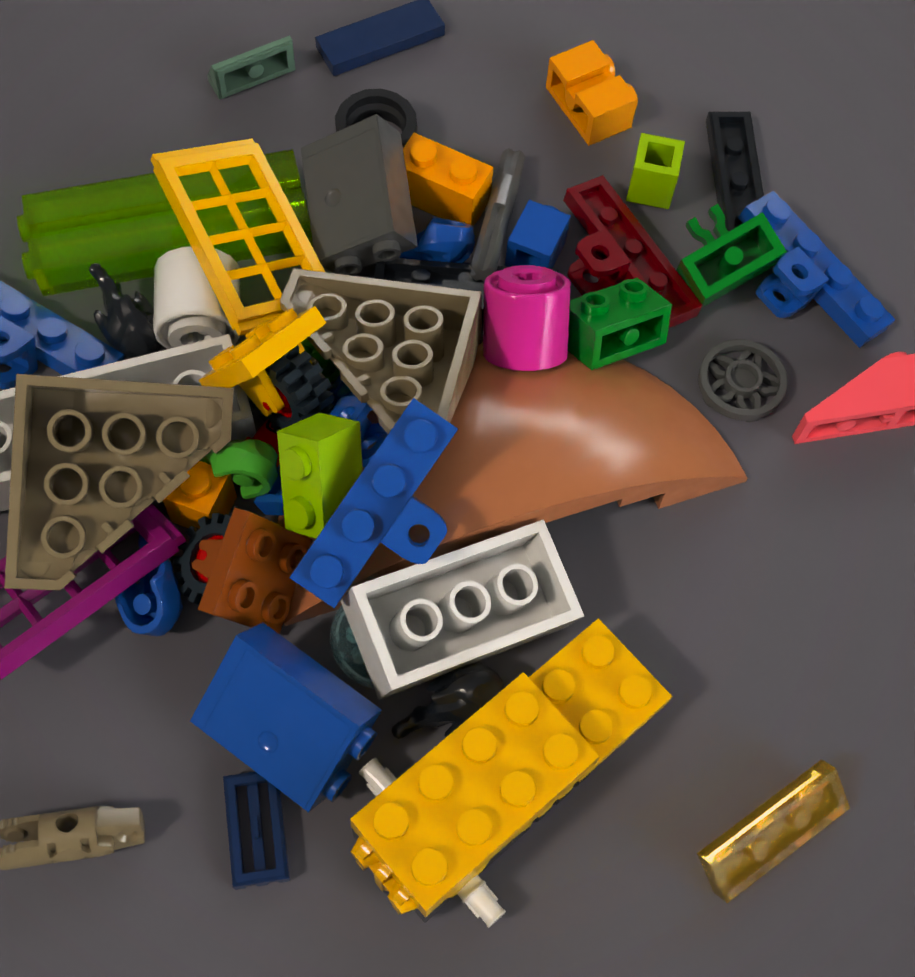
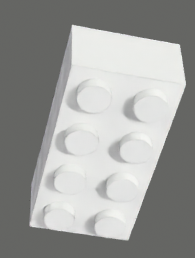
M544 519L432 558L425 564H415L353 586L341 600L379 700L468 664L481 661L564 629L584 617Z

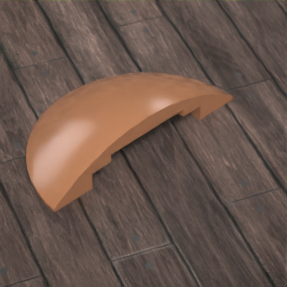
M482 342L478 346L472 371L450 422L458 430L413 496L435 510L446 523L447 534L430 557L431 559L543 519L547 523L617 501L619 507L651 497L654 498L658 509L746 482L748 478L733 451L716 428L688 400L646 370L623 359L590 370L569 351L567 360L561 365L549 369L535 371L511 370L488 362L483 356ZM373 410L370 411L367 418L371 423H379L377 414ZM376 442L371 444L368 447V449L372 448L376 444ZM279 515L278 524L285 527L284 516ZM421 524L414 525L409 529L410 538L418 543L427 540L430 534L427 527ZM308 537V538L312 539L309 548L311 547V545H312V544L314 543V541L316 540L315 538ZM379 543L346 593L353 586L413 566L416 563L402 558L382 543ZM296 584L290 603V610L284 620V626L343 608L341 600L333 608L299 584Z

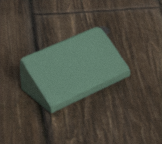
M289 35L211 65L207 77L219 100L296 70L292 38Z

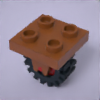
M235 507L231 516L213 513L212 519L206 516L198 520L200 529L190 526L186 531L190 536V540L178 546V549L184 551L183 556L174 557L173 566L181 568V571L175 573L178 583L182 584L179 588L180 593L183 596L189 597V601L199 604L197 610L251 628L265 623L280 634L284 620L288 616L290 603L297 584L289 577L307 553L312 539L285 530V527L250 511Z

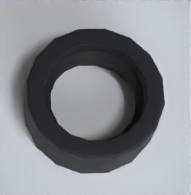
M381 88L365 89L350 95L340 104L335 115L337 132L377 114L382 119L392 122L401 128L403 148L414 132L417 133L416 112L410 102L396 92Z

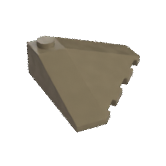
M293 268L280 299L281 309L285 312L293 308L299 314L316 306L326 324L307 337L308 341L324 360L330 359L340 371L341 380L361 403H367L377 414L379 424L387 434L392 430L413 398L449 423L451 422L472 371L482 335V292Z
M16 374L4 588L62 590L77 576L74 571L97 550L104 553L134 526L131 521L155 499L158 503H161L190 477L187 471L211 450L216 454L231 441L234 388Z

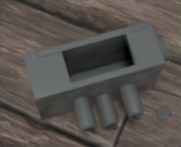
M375 114L301 148L313 248L323 267L335 274L353 276L360 273L364 267L380 261L395 260L401 256V253L418 247L401 133Z

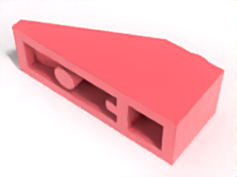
M894 352L881 358L805 413L792 435L794 444L914 426L915 353L907 355L906 352Z

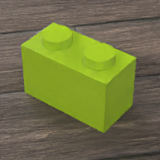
M320 412L277 431L285 530L315 539L363 472L360 422Z

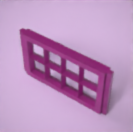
M151 503L131 521L134 526L104 553L97 550L74 573H79L98 558L107 565L110 571L84 590L72 580L64 587L72 598L45 618H42L33 605L53 590L27 589L22 592L21 589L4 588L13 600L0 608V628L21 613L25 615L32 627L3 647L0 643V679L5 678L180 551L178 546L186 541L183 535ZM138 531L148 544L120 563L110 550ZM6 556L0 560V589L5 587Z

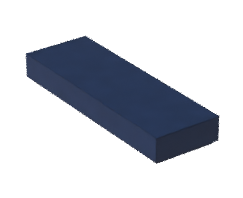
M416 0L316 36L315 42L318 52L332 75L336 76L444 36L445 24L429 0Z

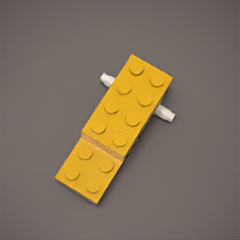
M598 618L531 676L528 677L524 672L520 674L399 778H396L387 767L384 769L377 758L370 760L364 765L359 774L368 782L366 784L376 797L350 818L353 836L357 840L350 852L363 871L369 868L373 872L376 885L382 892L388 895L387 898L399 915L414 910L422 921L426 923L452 898L458 895L462 899V903H465L477 918L480 916L489 928L506 911L497 903L498 898L486 885V882L479 877L481 872L530 829L533 822L541 820L550 811L552 805L560 803L569 795L573 787L579 786L589 777L590 773L669 703L673 696Z

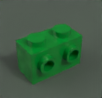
M639 278L627 279L619 284L595 292H588L583 296L571 299L568 351L590 370H594L663 345L667 341L672 304Z

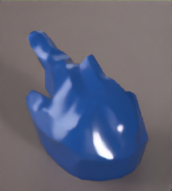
M433 217L427 228L416 235L418 247L401 253L399 258L464 263L470 257L476 242L473 226L460 221Z
M139 535L138 547L141 549L148 542ZM169 559L142 577L139 584L134 583L115 597L116 605L124 623L134 633L150 636L165 635L172 629L181 615L183 605L180 587Z

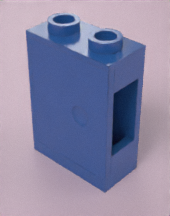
M261 623L235 636L190 722L309 813L326 798L334 802L347 787L352 775L346 770L353 758L359 760L374 742L377 732L372 729V726L382 709L265 623Z

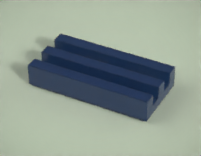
M256 772L223 776L233 888L238 890L245 889L246 886H264L277 881L279 883L289 882L290 873L281 791ZM267 782L276 868L268 870L266 867L258 785ZM247 786L255 869V872L249 873L244 871L237 787Z

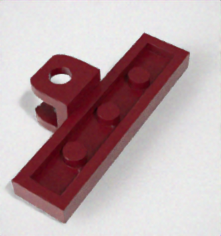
M603 175L567 188L563 201L589 234L578 242L575 254L580 259L570 265L567 273L568 278L582 296L588 292H595L619 284L627 279L639 278L672 304L669 328L698 316L703 306ZM590 273L598 278V282H587L583 275Z

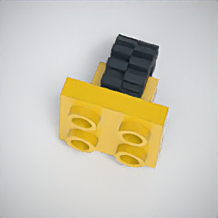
M316 306L299 314L293 308H290L273 320L268 319L245 334L247 339L237 346L232 345L208 362L213 370L198 381L202 386L231 388L239 385L251 399L249 402L253 409L258 407L262 412L259 415L264 422L269 419L271 421V428L276 432L319 412L330 414L335 407L332 404L335 400L334 393L327 390L331 387L328 378L320 376L319 373L323 369L318 363L313 366L310 360L312 356L305 351L301 343L325 325L326 321Z

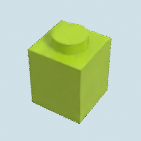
M641 133L626 201L669 209L679 177L685 141Z

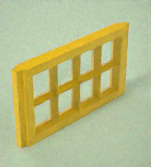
M253 138L152 154L153 171L232 329L236 330L238 336L247 334L268 319L273 320L284 312L280 306L282 292L271 271L300 265L303 270L325 272L265 155ZM248 165L260 189L231 194L219 170ZM209 172L221 196L190 201L179 177ZM265 198L277 222L248 228L236 203ZM226 205L238 230L208 236L196 211ZM282 231L294 256L266 262L253 237ZM243 239L256 265L226 271L213 245ZM261 274L274 300L243 306L231 280Z

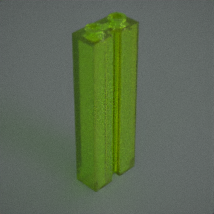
M293 149L264 154L313 247L309 213L304 193L302 192ZM248 165L219 170L231 194L260 189ZM209 172L179 177L190 201L221 196ZM155 173L22 195L24 214L17 215L21 239L24 243L28 242L29 248L28 252H22L25 274L28 280L36 279L43 296L98 287L99 284L88 270L91 264L99 263L108 275L119 283L154 277V267L158 258L170 250L191 246ZM265 198L236 203L248 228L277 222ZM226 205L196 211L208 236L238 230ZM282 231L253 237L263 257L292 252ZM243 239L213 245L215 249L230 255L236 262L253 259Z

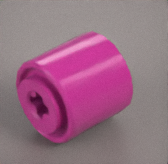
M535 265L512 266L487 276L484 282L483 356L486 360L498 367L521 371L549 369L561 365L567 360L571 281L561 273Z

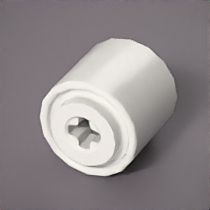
M185 246L173 249L158 258L154 267L153 331L156 340L166 349L229 334L232 345H235L240 336H238L236 330L232 329L192 247ZM215 249L226 271L239 268L238 263L230 255ZM240 279L231 280L240 298Z

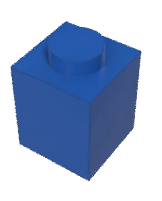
M528 200L508 239L505 266L535 265L552 270L566 243L571 215L563 213L553 206L542 205Z

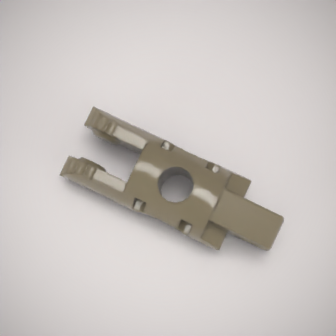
M95 806L3 819L0 821L1 840L4 839L6 842L17 843L15 845H3V848H0V870L100 857L112 854L117 849L143 844L145 842L143 813L140 807L114 808V806Z

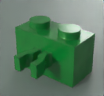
M719 204L714 205L709 209L708 214L714 221L713 232L717 239H714L709 230L703 229L699 225L696 217L687 221L686 228L691 236L704 246L681 259L676 271L701 302L702 308L772 268L786 254V249L763 212L733 230L728 231L725 226V215Z

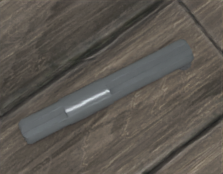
M508 148L502 152L471 264L470 275L475 281L483 280L485 282L487 276L497 271L524 167L525 156L520 150L514 152Z

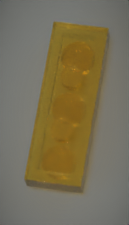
M821 759L697 853L712 890L724 902L729 903L850 809L835 767Z

